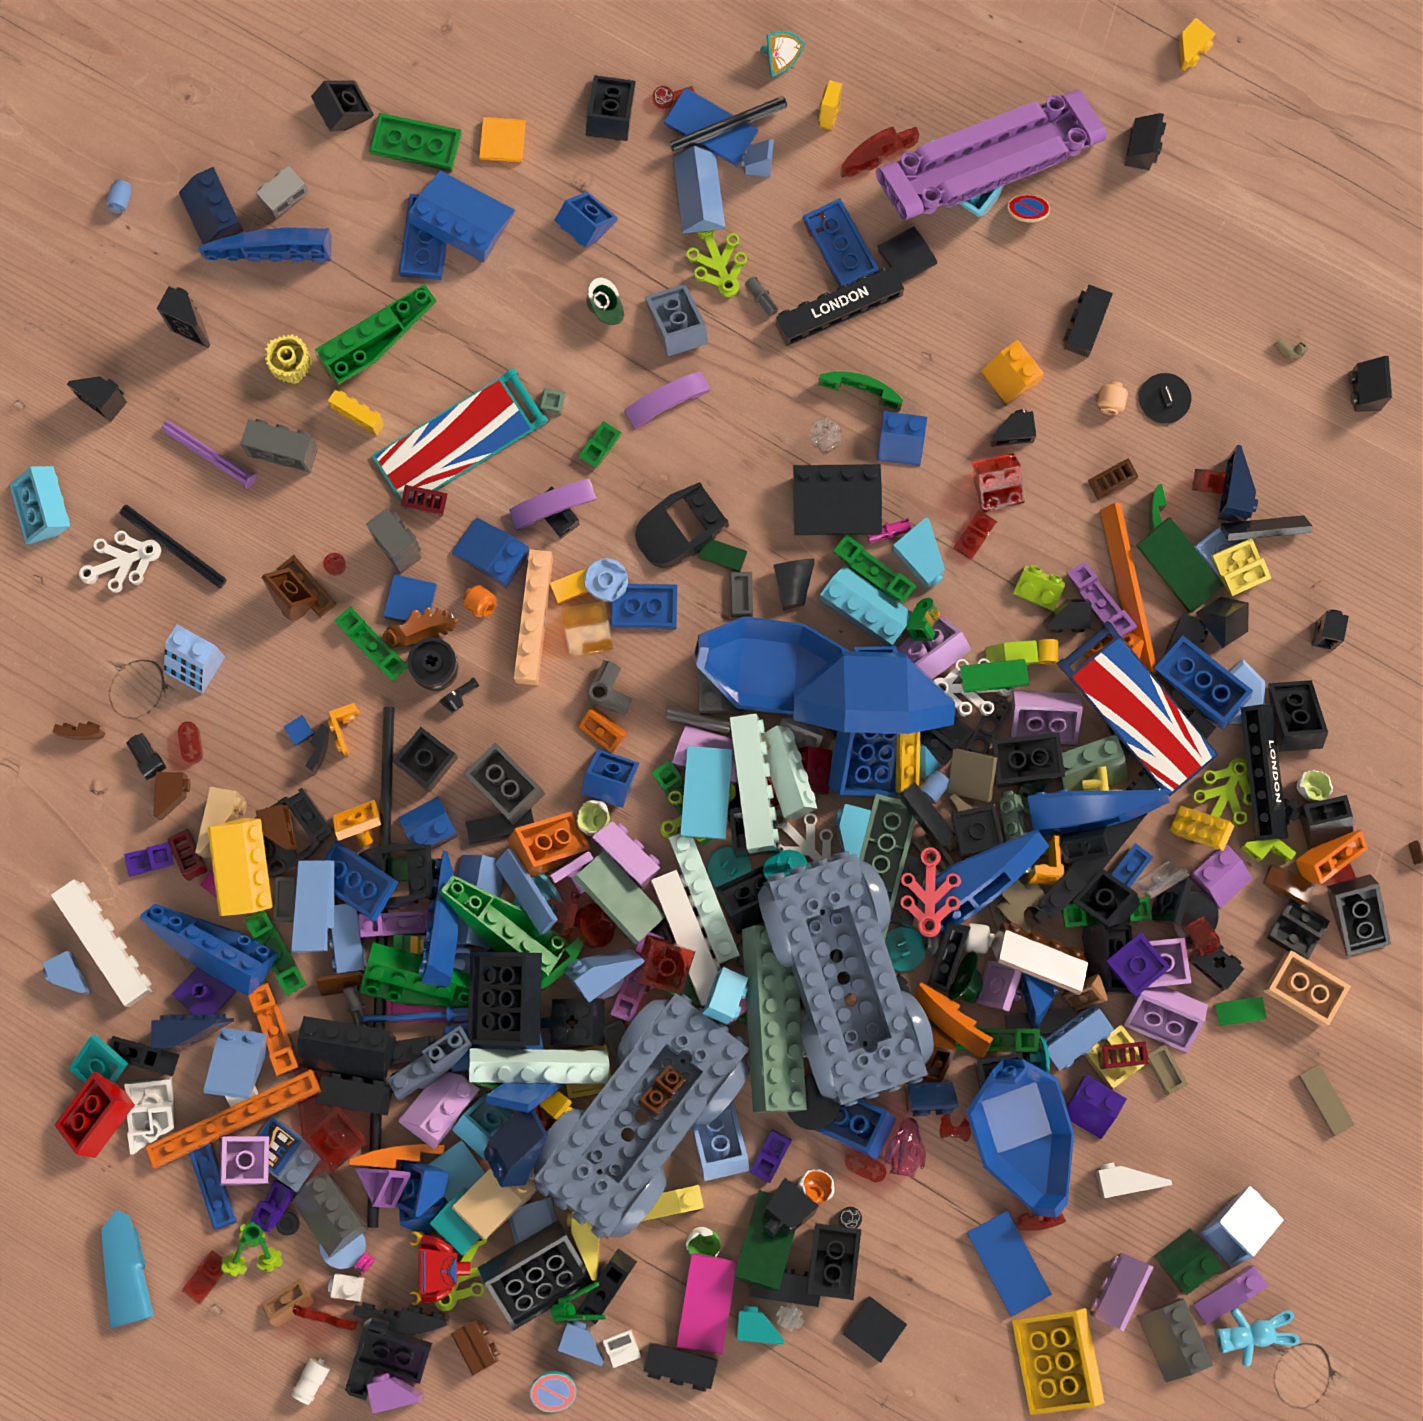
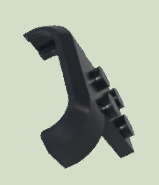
M376 1317L367 1319L362 1329L354 1362L345 1387L346 1392L349 1396L366 1400L368 1396L367 1385L372 1382L375 1371L385 1374L389 1373V1375L420 1384L432 1343L388 1330L390 1321Z

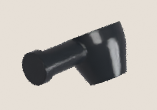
M472 677L470 681L447 694L439 701L446 709L453 713L464 706L462 696L472 689L479 687V684Z

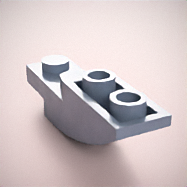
M459 1026L422 1051L423 1056L388 1078L387 1081L396 1097L401 1100L416 1089L420 1088L423 1090L436 1081L461 1059L472 1044L462 1027Z

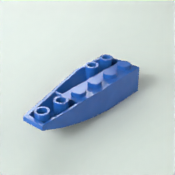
M329 228L263 229L212 241L199 246V252L203 258L209 261H216L220 258L229 261L248 259L249 261L258 262L261 259H269L272 262L291 260L292 262L300 263L303 260H312L316 263L331 261L332 235Z
M1159 788L1117 791L1059 790L1056 793L1038 792L1028 796L1033 830L1037 829L1042 836L1068 834L1102 826L1109 827L1149 813L1170 802L1167 790Z
M1037 829L951 865L936 876L935 891L946 881L949 874L955 873L961 878V884L956 888H952L935 904L936 913L946 904V900L950 896L957 897L961 903L959 909L952 910L941 921L940 931L943 934L948 922L961 924L983 909L1011 886L1046 851L1049 845ZM955 876L950 879L952 885L957 883V877ZM925 883V884L922 885L921 887L926 891V883ZM915 894V896L917 897V899L919 900V902L922 904V906H923L924 909H925V904H924V903L922 902V900ZM955 899L949 902L950 907L953 908L957 905Z
M443 851L441 859L437 858L434 871L438 872V877L433 879L435 897L429 903L428 912H432V917L427 919L426 937L422 947L423 957L420 962L419 974L423 975L421 983L449 987L458 939L459 915L440 894L443 886L454 875L448 851Z
M153 904L140 915V919L175 951L212 977L246 996H249L262 985L278 956V953L241 932L157 904Z

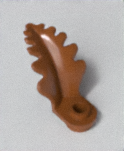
M429 607L425 608L423 615L418 610H413L404 624L387 627L383 633V638L390 647H406L431 637L440 639L439 633L447 635L448 631H453V628H456L458 619L452 613L448 615L447 610H444L441 614L440 608H436L434 615Z

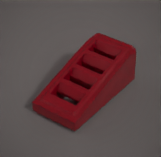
M405 485L400 506L443 516L448 493ZM410 491H414L412 504L408 503ZM423 493L421 505H416L418 494ZM427 495H431L429 507H425ZM436 497H440L438 509L433 508Z
M188 829L168 838L181 874L187 881L208 871L202 857L195 853L197 846ZM187 839L188 842L177 847L176 844ZM188 848H191V850H189V851H187V852H185V853H183V854H180V852H182V851H184V850H186V849H188ZM194 856L193 859H191V860H189V861H187V862H184V860H187V859H189V858H191V857Z
M1146 1041L1097 1047L1100 1069L1149 1064ZM1134 1047H1138L1140 1061H1136ZM1125 1048L1129 1049L1130 1062H1127ZM1116 1049H1119L1121 1063H1117ZM1107 1050L1110 1051L1111 1064L1108 1062Z

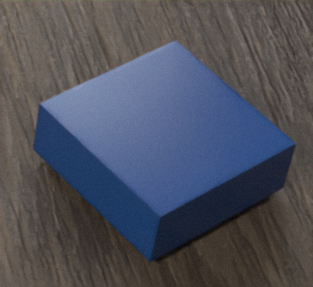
M303 715L283 726L295 746L315 735Z

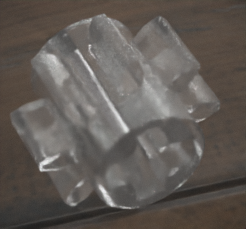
M790 1303L787 1304L786 1308L781 1305L775 1314L779 1317L777 1324L792 1332L794 1327L799 1330L805 1321L801 1318L803 1311Z

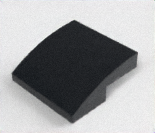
M914 226L877 246L878 252L889 264V267H894L901 283L938 264L931 249Z
M955 715L954 725L921 731L920 743L926 746L930 753L946 766L952 759L953 750L960 749L974 733V730Z
M1290 898L1266 938L1286 951L1292 950L1308 960L1330 921L1307 906H1302Z

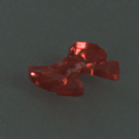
M950 1114L941 1117L942 1122L939 1127V1134L942 1139L950 1136L960 1138L965 1142L969 1140L971 1127L966 1118L957 1127L952 1126Z

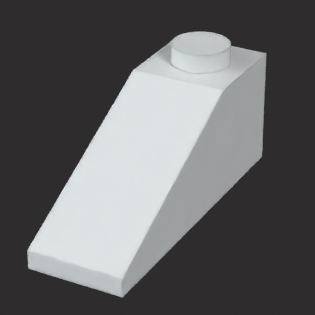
M1114 1162L1100 1165L1101 1170L1095 1171L1101 1198L1172 1185V1181L1123 1166L1115 1167Z

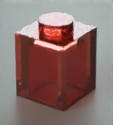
M1195 469L1192 491L1223 494L1226 472Z
M1205 916L1185 927L1187 936L1201 956L1206 953L1207 955L1214 953L1219 948L1218 946L1221 945L1219 936Z

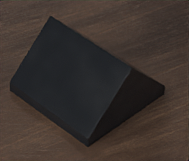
M1220 597L1196 612V615L1222 648L1248 632V602Z

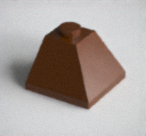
M290 568L267 573L261 577L275 604L290 621L303 617L317 600Z

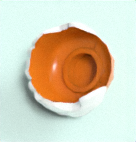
M815 1169L808 1170L800 1178L797 1185L798 1189L816 1204L829 1201L834 1195V1182L831 1175L820 1169L817 1171Z

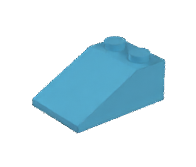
M845 804L843 809L838 810L834 825L838 826L837 835L841 852L849 851V854H856L859 859L871 810Z

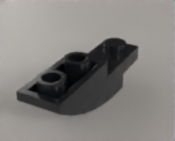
M362 1301L361 1305H355L352 1314L366 1319L376 1317L390 1321L388 1330L401 1334L429 1332L449 1324V1320L444 1319L445 1314L432 1311L431 1315L422 1313L423 1308L409 1305V1308H403L401 1315L398 1316V1311L384 1308V1311L375 1309V1304Z

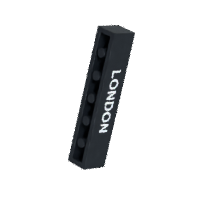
M884 267L870 277L862 276L856 280V283L849 286L844 284L833 293H823L812 302L805 301L799 304L798 308L780 312L776 317V326L787 347L902 297L904 287L894 267L888 269Z
M1259 704L1240 707L1256 841L1288 838L1272 705Z

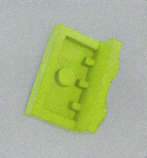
M1025 565L1013 594L1054 611L1065 587V582L1055 574L1047 575L1043 573L1042 569L1037 566L1030 565L1029 567Z

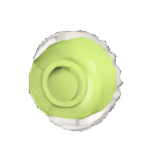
M1322 771L1304 772L1297 781V790L1300 795L1312 803L1325 800L1333 792L1330 777Z
M586 801L578 810L577 826L588 836H594L609 824L608 808L602 801Z

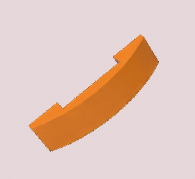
M269 983L259 986L249 995L253 1011L257 1015L262 1032L267 1034L269 1056L276 1076H279L299 1067L287 1027Z

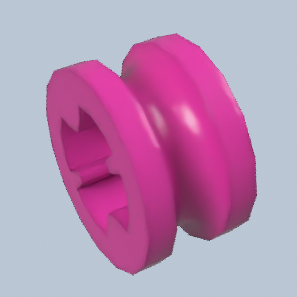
M366 1251L355 1264L354 1269H360V1274L364 1275L376 1258L369 1257V1253Z

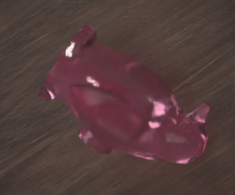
M906 1117L901 1121L897 1135L886 1147L885 1162L889 1164L891 1161L890 1174L915 1177L918 1165L920 1169L925 1167L926 1151L922 1143L919 1124L914 1118Z

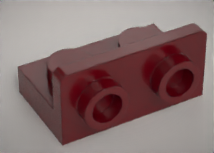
M812 746L799 748L798 751L802 757L801 761L804 770L808 774L811 791L817 794H829L828 781L831 770L832 750Z

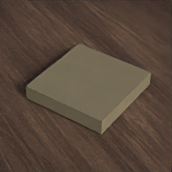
M954 749L948 793L990 802L992 800L997 757Z

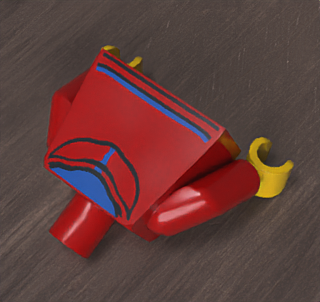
M412 1232L411 1234H415L418 1238L417 1242H410V1245L418 1246V1289L410 1292V1294H416L418 1300L411 1303L412 1305H417L421 1302L440 1301L450 1294L454 1287H457V1276H470V1261L457 1262V1253L453 1251L451 1245L437 1237L424 1235L423 1232Z

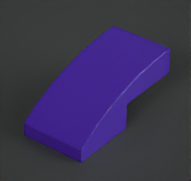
M169 843L150 846L145 850L124 854L129 877L174 865Z
M772 1129L750 1173L771 1183L792 1139Z
M273 1180L265 1200L258 1202L250 1222H254L265 1232H270L285 1212L295 1191L283 1182Z

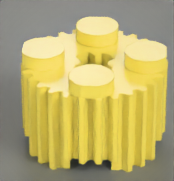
M293 334L287 337L283 335V338L279 336L278 339L275 338L273 341L270 340L271 343L267 344L268 348H265L267 352L265 360L272 375L278 378L279 381L282 380V382L299 383L303 379L302 377H306V373H309L308 369H311L310 365H312L311 355L305 343L298 336L294 337Z

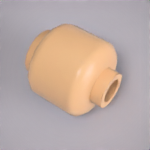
M1112 381L1110 384L1101 387L1097 405L1104 414L1117 415L1125 409L1128 392L1122 387L1121 383Z

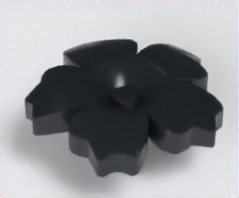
M1284 799L1286 823L1289 825L1290 819L1292 821L1299 819L1301 813L1296 811L1299 808L1298 801L1295 799L1290 801Z

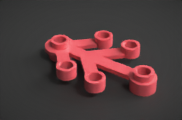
M929 847L921 853V860L926 864V891L916 882L913 874L905 873L901 878L902 884L909 887L925 904V914L915 905V899L911 896H904L901 899V906L909 910L919 921L918 929L922 935L934 937L940 932L941 921L952 910L959 909L961 903L957 897L950 896L947 898L946 904L936 913L935 904L952 888L958 887L961 884V878L957 874L951 873L947 876L946 881L935 891L936 865L940 862V853L936 849ZM935 854V860L930 862L928 856ZM907 876L912 877V882L910 884L905 883V878ZM953 876L957 877V883L954 885L950 883V879ZM906 899H911L912 901L909 907H906L904 904ZM952 899H955L957 901V905L952 908L950 907L949 902ZM928 922H933V929L928 930L926 928Z

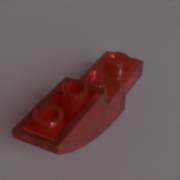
M894 126L871 136L854 149L843 162L840 172L841 177H853L865 169L873 170L882 163L883 155L888 156L895 153L898 149H909L915 146L919 139L917 127L896 133Z

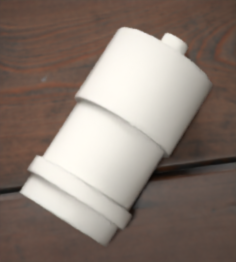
M313 1358L309 1359L297 1385L292 1389L291 1396L307 1405L314 1400V1395L330 1371V1368L324 1364L325 1360L322 1358L319 1361Z

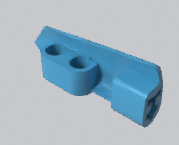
M115 1210L101 1229L110 1328L154 1316L143 1271L145 1269V1260L137 1228L132 1226L130 1215Z

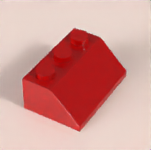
M93 1072L54 1126L76 1155L96 1158L135 1104L123 1089L99 1073Z

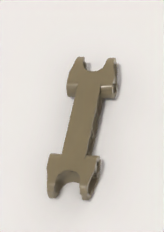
M956 794L949 797V801L956 812L972 809L971 806L966 804ZM952 821L949 823L946 822L948 826L951 828V830L954 832ZM955 835L944 846L949 853L958 847ZM1017 879L999 895L1002 901L995 908L1008 924L1015 923L1021 926L1022 930L1030 933L1029 926L1023 918L1024 912L1031 907L1040 910L1037 904L1045 894L1036 883L1032 884L1027 880L1022 884Z

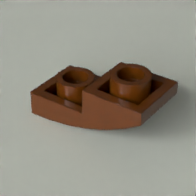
M89 721L87 724L79 722L77 729L68 723H63V726L55 724L52 731L57 736L74 740H93L105 736V733L99 729L100 725Z
M1273 864L1269 865L1263 881L1264 885L1278 895L1287 894L1302 906L1308 904L1315 886L1301 876Z
M668 1065L656 1078L653 1085L639 1099L638 1104L656 1118L687 1079L672 1066Z

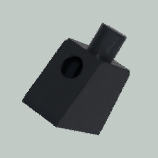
M784 1178L765 1210L764 1215L770 1221L763 1229L771 1237H774L780 1229L785 1234L791 1235L816 1214L819 1205Z

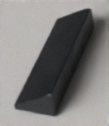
M915 781L897 795L937 848H943L953 838L954 832Z
M948 922L927 985L949 992L971 929L970 926Z

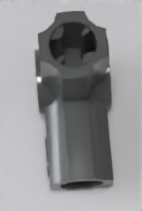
M603 660L589 688L588 700L593 705L602 706L625 716L633 698L612 689L621 667L611 661ZM599 689L603 691L604 696L596 698L592 692Z

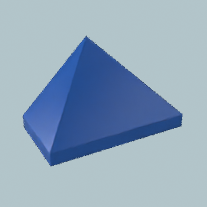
M445 1198L439 1199L420 1217L413 1216L399 1208L400 1226L414 1232H423L424 1235L430 1236L435 1230L430 1222L446 1206Z

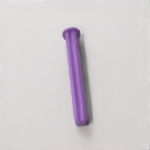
M166 421L162 425L161 429L163 432L243 483L244 488L249 489L254 484L257 477L255 473H248L172 422Z

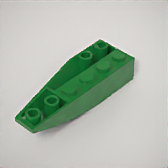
M423 284L315 349L316 358L327 375L339 385L376 363L437 301L427 286Z
M454 875L449 878L440 891V894L464 922L496 952L542 953L541 981L550 974L569 945V942L552 928L545 934H539L525 910Z
M373 943L359 993L402 1004L464 1008L469 1007V974L453 967L449 987L421 983L423 975L419 974V967L422 955Z

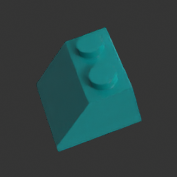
M744 1305V1309H739L737 1340L784 1345L783 1336L762 1311H758V1306Z

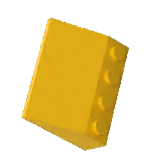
M1086 1308L1012 1320L1030 1415L1090 1408L1105 1403Z

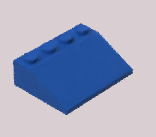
M440 170L418 196L409 211V223L485 263L512 218L515 209Z
M837 731L828 787L839 795L875 796L880 794L883 796H897L899 794L896 791L897 734Z

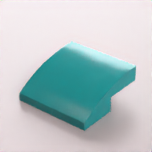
M465 1187L430 1222L462 1256L480 1238L452 1209L453 1205L468 1191Z

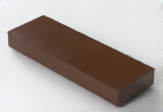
M292 555L277 568V570L290 568L317 600L311 606V609L319 618L336 605V602L295 555Z

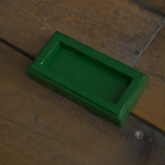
M713 539L702 548L699 559L741 572L747 551Z

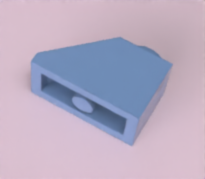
M769 139L747 147V154L743 153L741 165L745 167L746 175L770 177L774 140Z
M63 952L42 963L45 968L42 972L47 982L51 981L52 984L85 995L91 993L72 952Z
M573 1320V1323L568 1322L558 1351L602 1366L604 1358L591 1331L586 1329L587 1324L577 1320Z

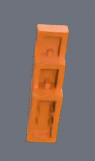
M920 983L914 997L922 1006L927 1017L952 1039L983 1059L993 1038L976 1029L975 1024L977 1021L959 1012L960 1005Z
M428 1144L392 1146L350 1158L348 1164L395 1168L396 1159L420 1161L421 1152L444 1154L445 1145L438 1144L435 1149Z

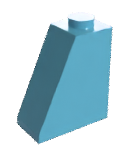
M926 517L893 545L892 551L927 589L931 585L935 587L944 579L942 575L945 568L930 521Z

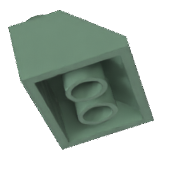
M1116 734L1062 753L1065 777L1057 778L1061 790H1100V788L1083 789L1082 783L1083 780L1098 779L1097 767L1106 766L1108 787L1129 780L1125 755Z

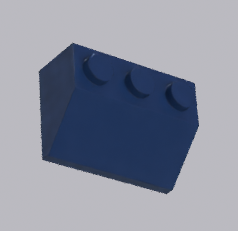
M214 167L194 175L179 191L180 197L203 245L243 232V228Z

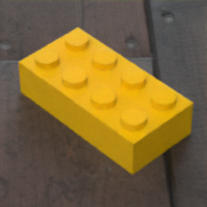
M829 80L828 85H825L824 95L821 97L818 121L820 122V127L833 129L840 107L842 83Z
M335 390L328 399L334 411L377 436L383 428V419L378 412L370 411L369 407L364 404L360 405L352 397L350 399L343 391Z
M1180 806L1169 831L1175 836L1224 851L1234 825L1228 820Z

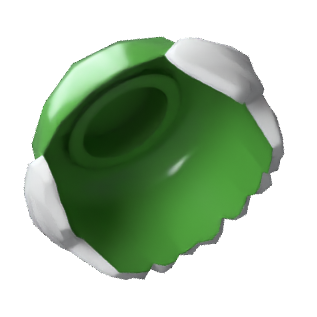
M706 1227L693 1229L686 1240V1249L689 1250L688 1253L690 1255L695 1253L717 1257L721 1247V1239L718 1234Z

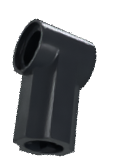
M143 733L131 737L126 742L138 762L139 770L146 780L154 777L156 772H162L167 769L159 754L153 750Z

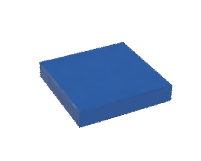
M394 574L383 615L384 618L406 622L413 610H418L423 615L425 608L429 607L432 609L437 584Z

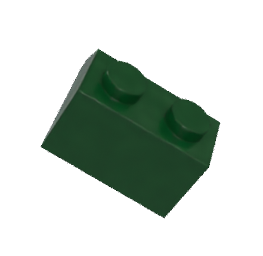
M1190 1228L1153 1256L1182 1295L1190 1294L1223 1268L1209 1247Z

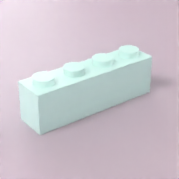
M778 725L763 733V736L770 745V748L767 750L768 754L764 755V760L766 763H769L770 778L783 817L799 819L817 809L815 795L811 791L808 782V774L804 770L801 761V754L797 750L794 741L795 736L789 727Z

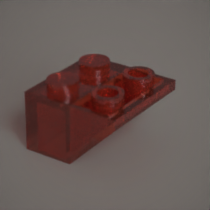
M1014 453L972 463L974 484L982 512L1025 503L1021 465Z

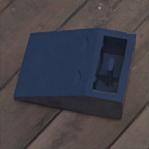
M226 1014L160 1015V1020H151V1048L192 1046L234 1022V1018H226Z
M953 1081L905 1085L907 1113L912 1112L913 1117L930 1115V1111H935V1115H949L954 1113V1109L959 1108Z

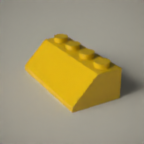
M241 818L207 827L219 916L254 913L272 908L261 819Z

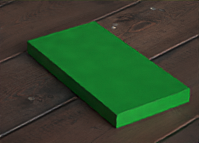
M379 113L369 152L371 155L452 171L462 130Z

